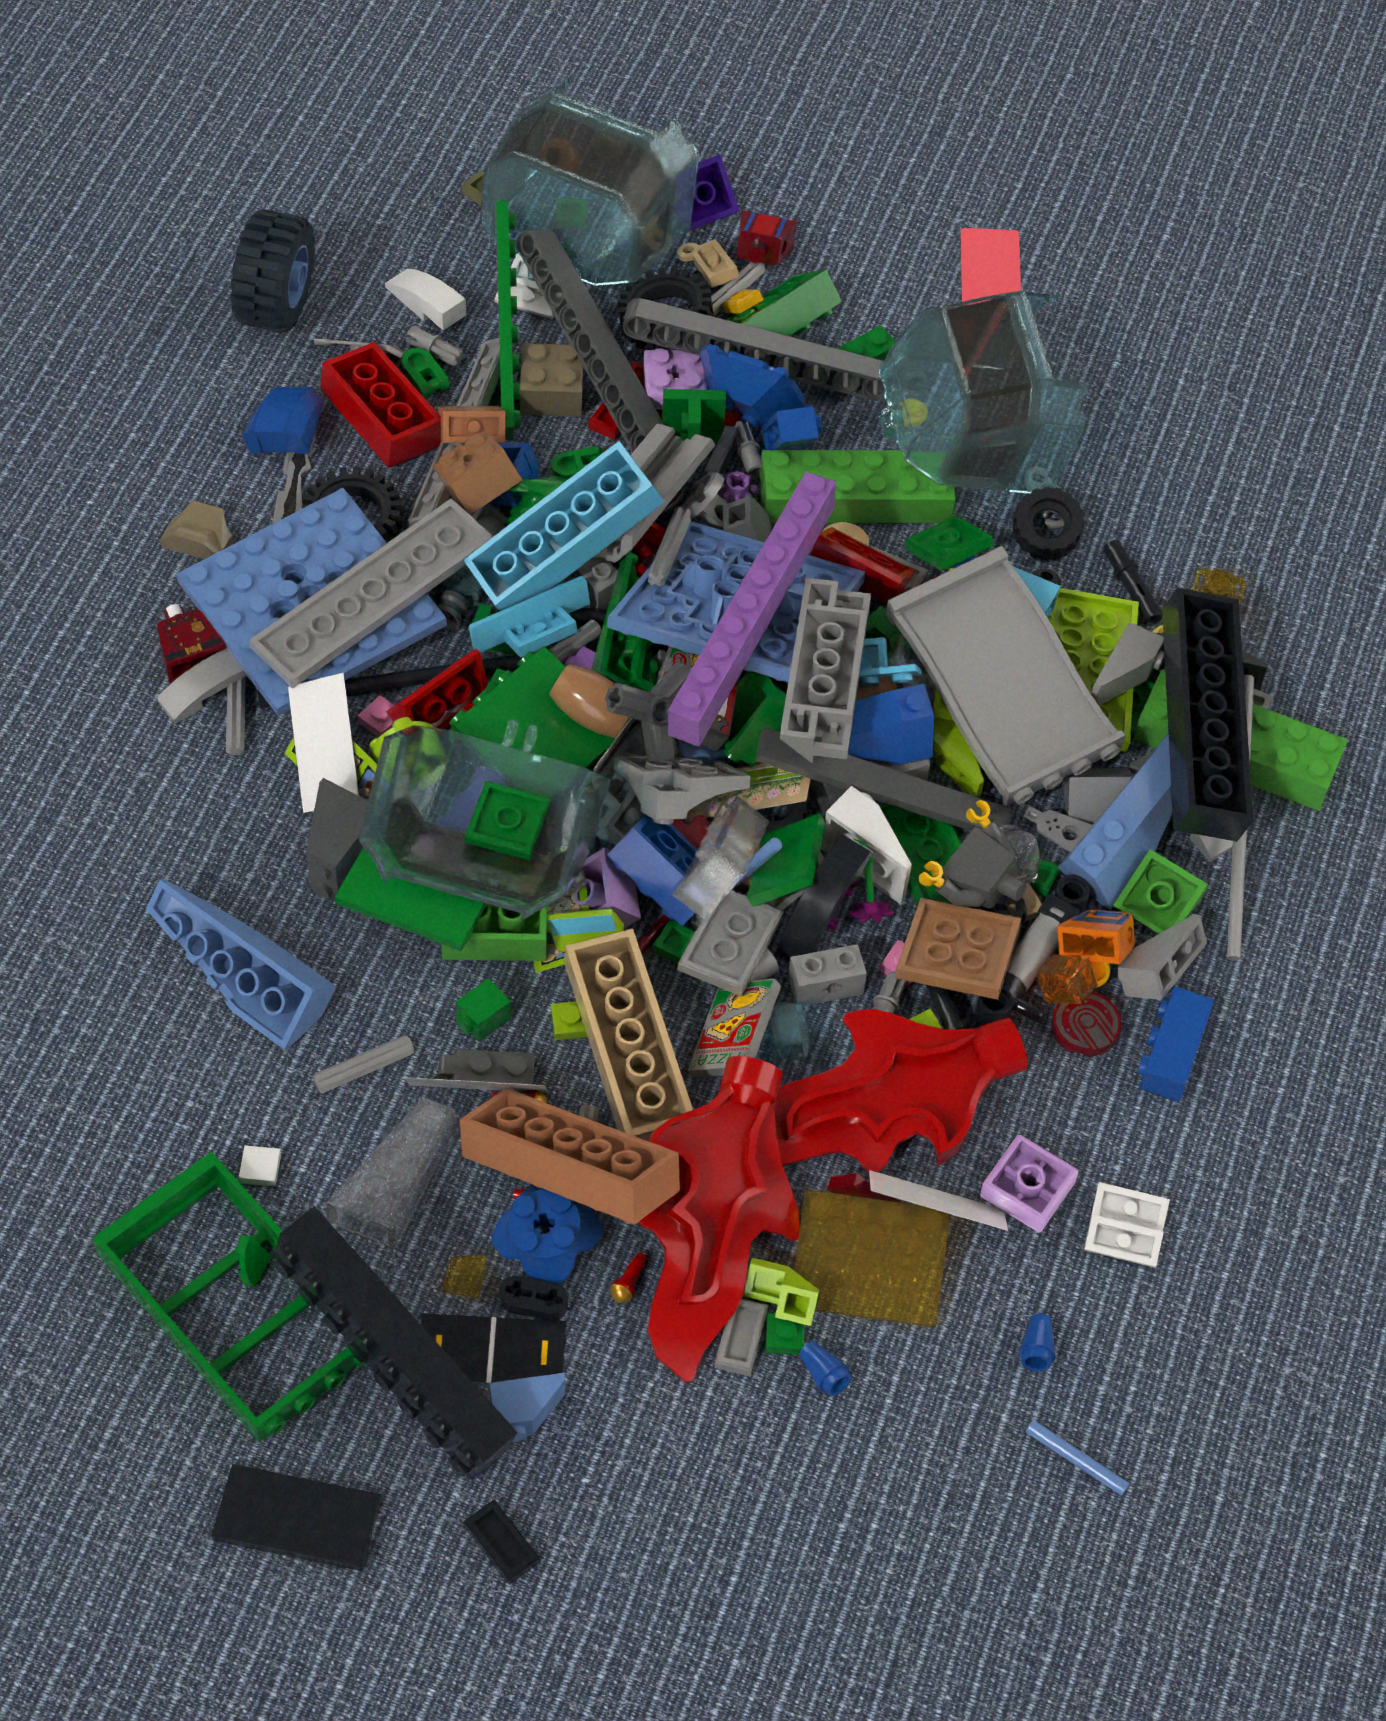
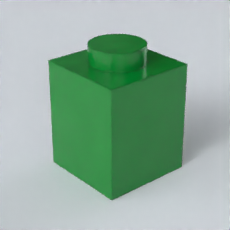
M489 978L456 1001L455 1021L458 1027L465 1034L470 1033L478 1042L511 1019V1001Z

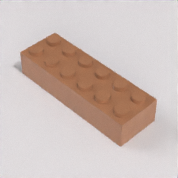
M507 1088L460 1119L462 1157L533 1184L538 1188L561 1195L566 1199L589 1206L594 1210L619 1218L624 1222L635 1225L680 1191L678 1152Z

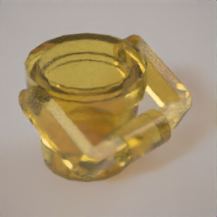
M1200 568L1196 572L1192 590H1197L1200 576H1203L1205 579L1198 592L1235 599L1236 585H1239L1240 590L1237 599H1239L1240 610L1246 581L1244 578L1232 575L1233 572L1217 568L1213 570Z

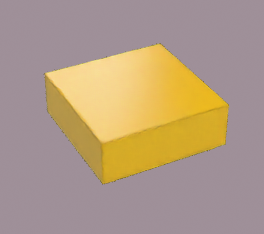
M743 289L724 301L722 307L725 313H742L764 299L760 290Z

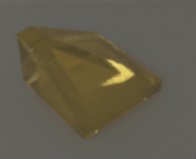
M486 1255L451 1257L443 1292L479 1299L487 1267Z

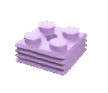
M661 348L644 351V387L655 409H662L663 389L707 390V382L699 355Z
M1017 1135L982 1184L980 1196L1033 1230L1042 1232L1076 1183L1079 1170L1024 1136ZM1029 1180L1035 1183L1034 1186H1027L1025 1184H1027Z

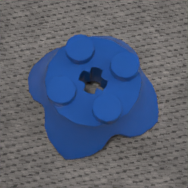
M533 1185L525 1189L514 1200L513 1206L500 1217L492 1235V1244L502 1257L519 1260L525 1273L530 1278L560 1285L569 1277L574 1269L576 1255L579 1252L590 1250L598 1243L603 1233V1227L594 1211L588 1206ZM543 1223H549L554 1226L549 1227L550 1232L542 1234L540 1228H538Z

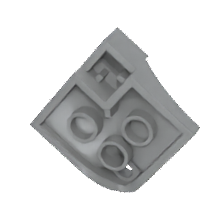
M647 755L614 756L613 770L622 775L633 788L640 801L641 812L653 818V822L658 824H672L674 819H686L687 812L714 796L736 790L750 789L751 775L720 761L714 762L709 766H703L701 760L683 758L676 755L675 758L666 761L654 762L648 760Z

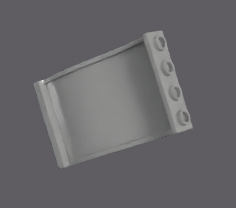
M1000 546L888 600L886 617L892 626L896 625L922 662L960 733L991 782L1002 795V802L1006 807L1014 802L1022 804L1028 801L1034 795V792L1044 787L1046 790L1056 787L1063 781L1064 777L1072 773L1074 775L1084 773L1092 766V763L1100 759L1108 761L1114 758L1121 751L1125 735L1122 730L1119 732L1116 730L1090 694L1044 611L1025 582L1009 563V555L1003 546Z

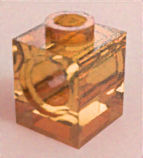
M1052 955L1037 972L1038 984L1042 989L1046 1003L1082 1004L1097 986L1088 956Z

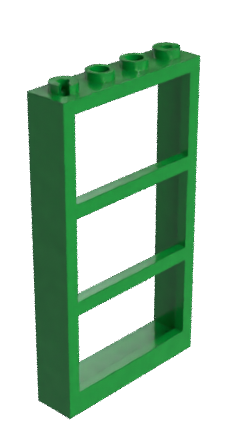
M211 1151L92 1237L96 1254L256 1440L260 1442L267 1436L277 1435L285 1427L287 1420L296 1413L302 1414L308 1411L315 1404L318 1396L327 1389L330 1391L336 1389L344 1382L346 1375L357 1366L363 1367L367 1363L366 1361L363 1363L359 1362L347 1347L256 1418L220 1374L298 1316L309 1305L301 1296H298L233 1347L209 1363L169 1316L240 1264V1254L236 1253L237 1248L161 1305L155 1301L120 1260L217 1188L221 1190L255 1228L257 1233L252 1238L262 1247L268 1243L275 1251L279 1234L282 1232L281 1228Z

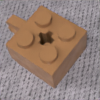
M486 431L482 434L479 433L467 439L464 446L459 444L450 452L441 456L439 462L433 465L450 495L469 515L522 481L505 450Z

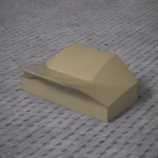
M192 500L181 514L173 517L160 541L163 548L206 559L231 546L233 535L227 528L222 508Z

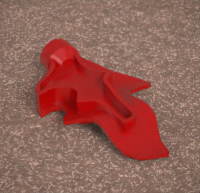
M878 1009L855 1010L846 1013L842 1022L851 1032L855 1050L842 1065L824 1073L793 1081L779 1087L776 1102L774 1103L776 1138L782 1166L826 1154L842 1153L858 1160L868 1175L869 1170L879 1173L886 1167L897 1144L915 1135L927 1138L933 1144L936 1167L955 1157L967 1139L978 1101L990 1084L997 1079L1000 1080L1027 1070L1026 1051L1015 1024L1009 1017H1005L982 1025L977 1029L944 1030L920 1024Z
M729 1057L725 1065L720 1090L711 1102L668 1119L645 1139L648 1142L678 1152L680 1191L641 1219L637 1224L653 1232L664 1248V1266L650 1307L647 1332L656 1358L685 1383L691 1382L695 1378L696 1370L704 1351L734 1315L742 1299L751 1242L761 1231L782 1235L791 1242L800 1238L799 1210L782 1166L776 1138L774 1103L776 1102L783 1073L773 1064L752 1057Z

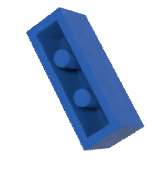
M814 406L776 411L761 427L765 450H806L819 438L818 434L822 433L821 418L819 414L815 415Z
M1176 986L1173 988L1170 999L1166 997L1162 999L1157 1013V1017L1163 1018L1161 1026L1153 1025L1147 1045L1153 1047L1151 1055L1143 1054L1137 1071L1138 1074L1144 1075L1139 1087L1140 1089L1180 1102L1214 999Z

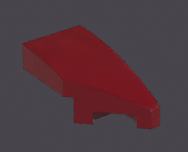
M858 1173L831 1177L827 1190L850 1204L873 1206L897 1205L901 1202V1199L871 1191L870 1181L868 1182Z

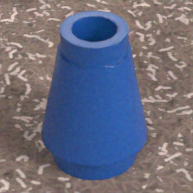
M1039 1313L1030 1317V1322L1018 1353L1022 1365L1031 1371L1040 1372L1048 1370L1056 1358L1052 1319L1045 1314Z
M816 1341L809 1342L801 1349L799 1357L803 1360L820 1392H826L829 1396H835L849 1385L852 1379L849 1367Z

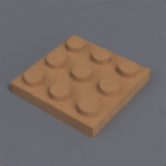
M920 898L896 967V978L998 1000L1020 931L1021 918Z

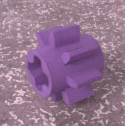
M739 471L732 472L728 476L723 475L724 482L717 494L723 497L727 503L750 495L756 497L757 485L751 484V475L747 476Z

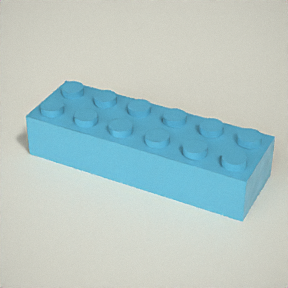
M618 441L466 557L464 562L493 604L502 611L555 587L665 503V501L621 442Z

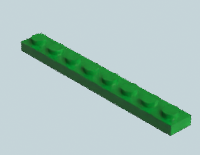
M496 201L501 408L505 410V440H514V429L520 428V410H514V400H520L519 381H513V371H519L518 352L512 353V343H518V324L511 323V315H517V296H511V287H517L516 268H510V259H516L515 240H509V231H515V212H508V201Z

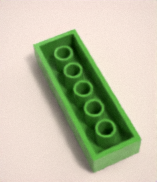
M762 450L759 471L762 508L770 515V523L777 522L805 472L836 481L835 508L826 523H941L952 517L956 499L949 450Z
M1162 669L1140 715L1133 741L1154 749L1168 734L1166 675ZM1253 704L1250 754L1251 785L1320 811L1348 739Z

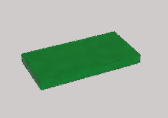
M886 803L878 804L912 864L908 889L917 907L920 898L952 904L935 890L936 886L934 884L931 886L922 885L919 882V875L922 872H926L933 877L932 873L926 870L924 865L930 861H935L943 869L962 843L953 825Z
M365 843L334 898L337 905L462 951L491 898V890Z

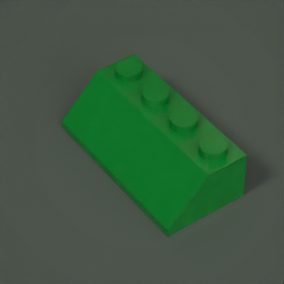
M827 269L794 274L763 294V301L742 313H734L724 320L790 336L793 333L799 334L808 330L811 327L810 322L816 318L820 320L831 315L834 312L832 308L842 301Z

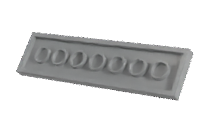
M451 498L249 640L250 648L293 689L466 565L464 560L493 536Z

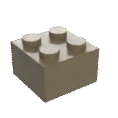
M522 343L520 415L582 417L583 365L573 347L562 344Z

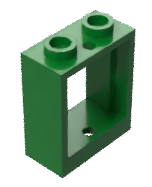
M747 671L739 681L730 736L722 744L725 747L723 752L734 762L740 763L742 760L753 767L757 762L755 760L761 730L766 727L778 732L781 731L788 688L785 681H779L773 677Z

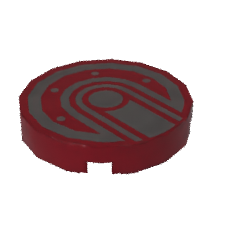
M1077 991L1067 994L1058 1001L1052 1014L1051 1030L1056 1041L1066 1051L1073 1054L1074 1052L1081 1053L1086 1057H1094L1106 1053L1115 1045L1121 1032V1016L1117 1007L1107 997L1092 991Z

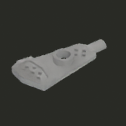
M314 338L315 345H350V351L370 344ZM377 344L382 351L390 352L402 359L404 351L399 347Z
M1030 806L1023 815L1024 818L1036 823L1037 832L1068 852H1071L1092 826V824L1053 810L1041 812ZM1073 832L1077 837L1074 840H1067L1064 834Z

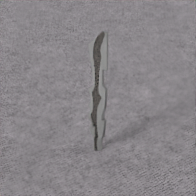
M315 434L309 454H297L296 452H287L283 466V473L287 475L285 491L278 490L272 524L302 509L301 475L311 470L308 458L315 451L313 447L316 441Z

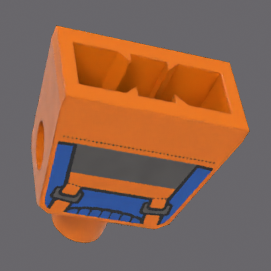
M1087 910L1057 926L1060 959L1121 964L1135 945L1134 923L1131 913Z

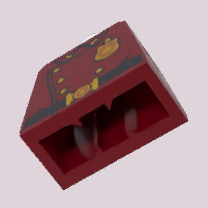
M173 604L164 611L166 620L160 621L157 624L169 683L174 682L178 677L206 658L226 649L224 640L201 610L196 609L185 613L181 605Z

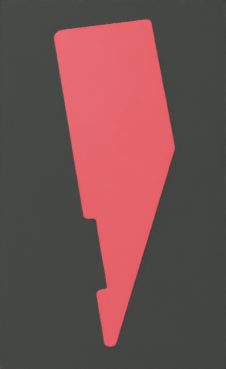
M963 228L961 230L962 321L969 323L970 357L963 358L964 384L968 385L973 380L1021 298L1019 231L980 228Z

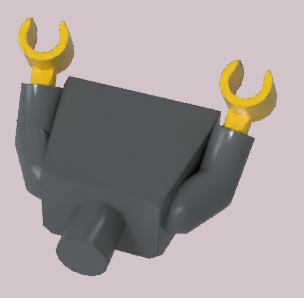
M978 800L976 806L981 810V817L977 816L971 808L967 810L966 817L972 823H980L981 828H973L943 869L935 861H930L924 865L925 869L930 871L933 877L926 872H922L919 875V882L924 886L934 884L936 886L935 890L955 906H983L992 908L1002 895L1019 901L1026 891L1027 884L1016 878L1018 874L1017 855L994 819L989 820L990 806L988 803Z

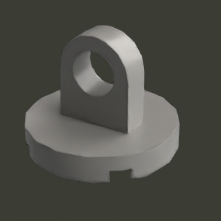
M715 470L707 472L693 484L692 488L695 491L692 490L690 492L691 495H687L681 508L690 509L691 520L697 517L706 526L723 530V505L728 503L717 494L723 485L724 477ZM715 511L721 516L722 521L716 516Z

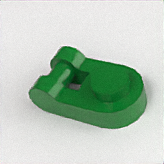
M412 348L404 352L401 360L403 373L425 399L431 397L432 392L437 390L442 392L450 388L447 375L427 350ZM431 376L433 379L426 382L424 378Z
M593 446L557 454L551 461L552 476L570 479L587 466L583 464H589L603 453V449Z

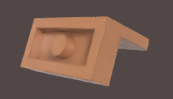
M438 406V413L441 415V441L443 443H465L471 436L479 433L482 434L485 431L496 442H505V410L500 406Z

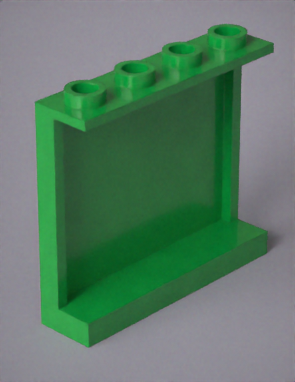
M543 646L535 654L529 651L518 662L519 668L513 673L507 670L495 683L497 687L490 693L487 690L481 692L472 704L474 706L468 712L464 709L459 711L449 722L452 727L446 738L451 741L455 736H458L509 787L551 798L552 804L595 766V763L603 757L616 738L597 734L586 729L567 716L549 695L550 691L566 667Z

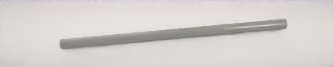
M1244 675L1250 760L1254 677ZM1247 830L1237 842L1233 841L1227 945V959L1232 961L1241 959Z

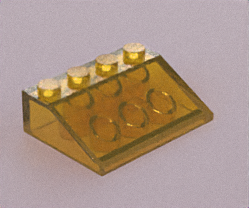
M805 1189L794 1271L819 1289L815 1311L935 1328L950 1214L921 1205Z

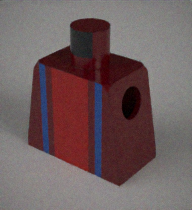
M742 210L737 239V257L749 260L752 263L761 262L779 265L793 249L797 221Z

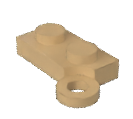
M716 239L701 245L687 243L677 249L678 259L684 262L694 260L695 266L712 288L724 285L730 280L739 277L737 266Z

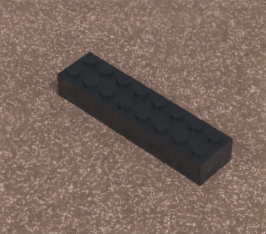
M1177 587L1162 609L1173 830L1237 842L1254 821L1239 599Z
M315 1206L279 1234L273 1254L275 1259L274 1266L278 1272L286 1279L290 1277L300 1287L298 1291L302 1299L311 1307L317 1306L325 1315L323 1320L327 1327L336 1335L341 1333L349 1342L348 1348L352 1355L361 1363L366 1361L374 1370L373 1376L376 1382L385 1391L391 1390L400 1400L398 1404L405 1415L412 1420L416 1418L425 1428L424 1434L429 1442L436 1448L441 1446L451 1457L449 1462L454 1470L463 1477L467 1475L473 1482L507 1451L518 1432Z

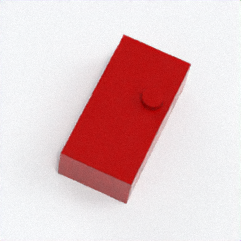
M375 342L322 362L321 391L388 468L440 446L441 416Z

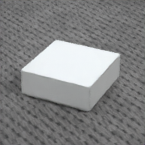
M244 1145L239 1173L240 1184L276 1187L281 1150L278 1148Z

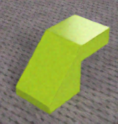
M752 1258L743 1296L778 1305L775 1318L811 1326L819 1289L788 1266Z

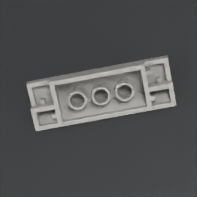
M805 578L780 739L813 764L814 756L847 759L871 594L838 590L839 581Z

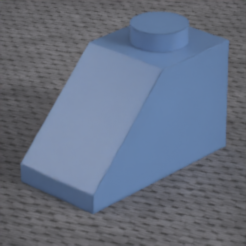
M565 1373L489 1383L490 1402L518 1432L512 1442L523 1440L527 1435H533L564 1397Z

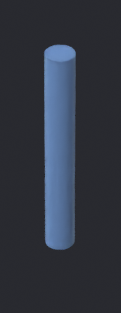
M777 838L769 840L732 872L720 886L734 890L782 848L781 841Z
M1035 1420L1027 1428V1434L1119 1495L1123 1496L1130 1485L1129 1482Z

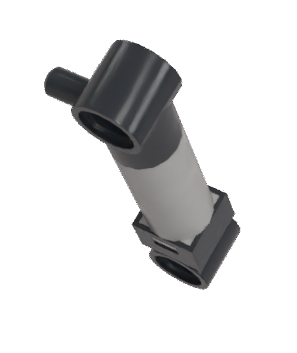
M1077 875L1064 876L1058 881L1055 894L1050 893L1038 909L1035 921L1013 950L999 999L978 997L975 1020L979 1026L1005 1017L1010 1018L1013 1010L1036 1023L1042 1020L1044 1011L1023 1000L1022 997L1059 945L1057 926L1085 912L1090 895V886L1085 879ZM988 1006L998 1007L1000 1010L990 1009Z

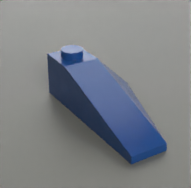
M921 684L896 689L857 700L855 702L848 755L869 762L871 760L888 761L889 764L904 765L931 759L933 757L934 714L925 685Z

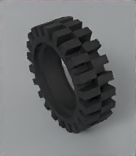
M672 267L670 274H665V268H658L659 275H654L652 270L645 272L646 279H643L639 274L634 277L635 284L629 281L625 285L626 290L620 292V299H618L622 333L624 336H627L628 341L631 344L636 342V347L639 349H643L647 345V350H655L656 346L667 350V347L633 339L624 332L623 322L627 305L636 298L651 301L663 297L682 298L691 303L693 306L691 311L714 317L710 288H707V283L704 280L700 281L699 275L694 274L690 277V271L685 269L679 275L678 268Z
M346 467L339 468L340 476L337 477L333 470L326 472L327 481L319 476L315 479L316 486L310 484L307 488L308 495L304 494L302 509L344 488L349 496L365 497L377 504L381 510V515L373 526L387 543L400 534L402 514L399 493L397 490H394V484L390 480L385 483L384 475L379 473L374 479V472L371 469H366L365 474L361 475L360 467H353V474H347Z

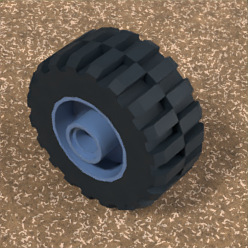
M262 209L251 215V219H248L245 224L246 228L240 236L241 240L236 249V258L232 269L233 277L230 287L232 288L230 299L233 305L231 308L234 317L243 325L284 333L293 329V326L297 324L308 298L307 294L311 286V276L314 270V229L304 217Z

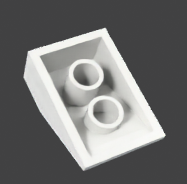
M851 786L826 811V824L821 849L829 853L842 834L866 843L868 848L873 851L870 856L874 858L872 868L873 885L901 905L906 898L912 864L879 805L875 803L870 795L860 792ZM863 870L860 876L865 879V871Z

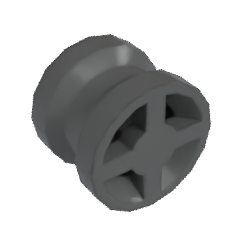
M444 590L439 594L437 598L438 605L436 606L446 617L447 626L442 629L454 631L460 627L462 623L461 616L467 613L469 603L460 593Z

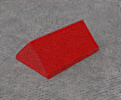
M833 527L819 534L811 552L813 557L865 571L864 583L858 591L871 594L872 598L885 605L888 604V600L903 593L915 573L914 569Z
M474 649L388 709L386 713L391 720L395 722L400 718L409 717L412 722H427L433 726L438 737L451 729L452 726L449 724L451 719L462 709L468 712L474 706L472 703L475 698L488 685L480 651Z

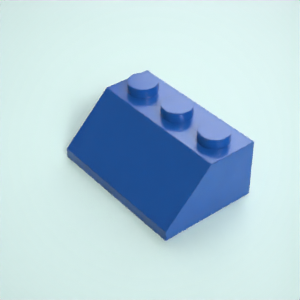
M646 814L607 854L620 872L627 873L637 883L639 890L644 895L652 897L662 907L664 914L669 919L677 921L681 926L709 900L726 879V876L672 824L654 823L653 818Z

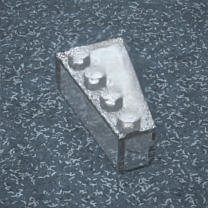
M739 796L730 805L725 801L714 814V820L707 828L708 832L701 841L702 845L695 853L694 859L672 894L704 920L747 873L769 823L768 819Z
M422 1097L326 1202L329 1222L395 1249L457 1130L456 1110Z

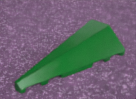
M629 551L621 558L591 670L600 673L614 683L651 691L657 684L655 673L658 670L657 661L652 659L650 648L653 642L607 628L608 616L639 580L635 567L638 556Z

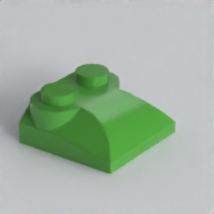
M1149 849L1113 907L1121 912L1131 913L1134 920L1160 934L1188 918L1192 911L1201 903L1203 895L1209 886L1206 882Z

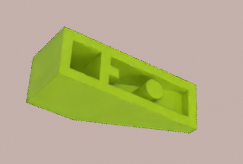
M934 717L933 757L931 760L966 794L981 798L984 779L977 759L953 720Z

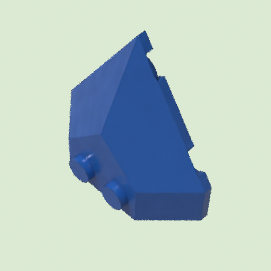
M712 344L702 346L699 353L708 390H726L725 410L729 412L735 410L743 415L741 420L747 422L749 426L754 428L762 427L776 411L811 407L804 403L806 398L795 381L788 378L789 372L787 369L781 367L776 369L768 366L766 362L730 351L728 354Z

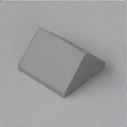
M1089 768L1080 775L1072 773L1064 777L1062 783L1066 815L1093 825L1134 774L1128 768Z

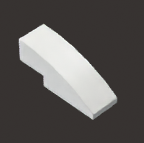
M406 269L385 283V288L423 321L430 318L442 330H445L466 316V299L453 288L427 273Z

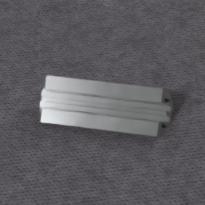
M656 424L634 450L631 457L658 491L665 503L594 557H603L607 561L615 563L632 550L714 448L713 440L695 434L691 440L686 439L682 441L679 436H673L675 434L674 428Z

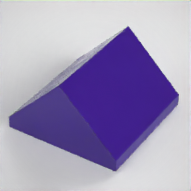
M720 154L667 175L666 205L686 231H691L740 211Z

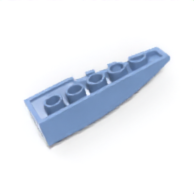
M1169 734L1164 737L1057 867L1066 875H1077L1085 879L1090 886V896L1108 911L1112 910L1115 901L1149 849L1156 851L1172 815Z
M165 879L159 880L146 910L172 941L177 940L186 951L185 956L193 965L197 964L206 974V981L214 990L218 989L228 1001L226 1005L233 1013L282 1049H289L322 1017L336 986L288 951L228 913Z

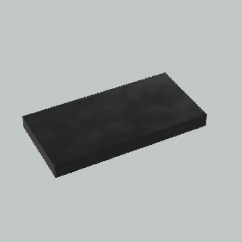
M232 1464L212 1531V1541L363 1571L382 1495Z

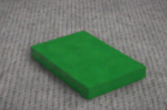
M821 813L762 835L759 849L772 838L779 839L782 843V848L753 872L747 896L753 907L813 884L826 824Z

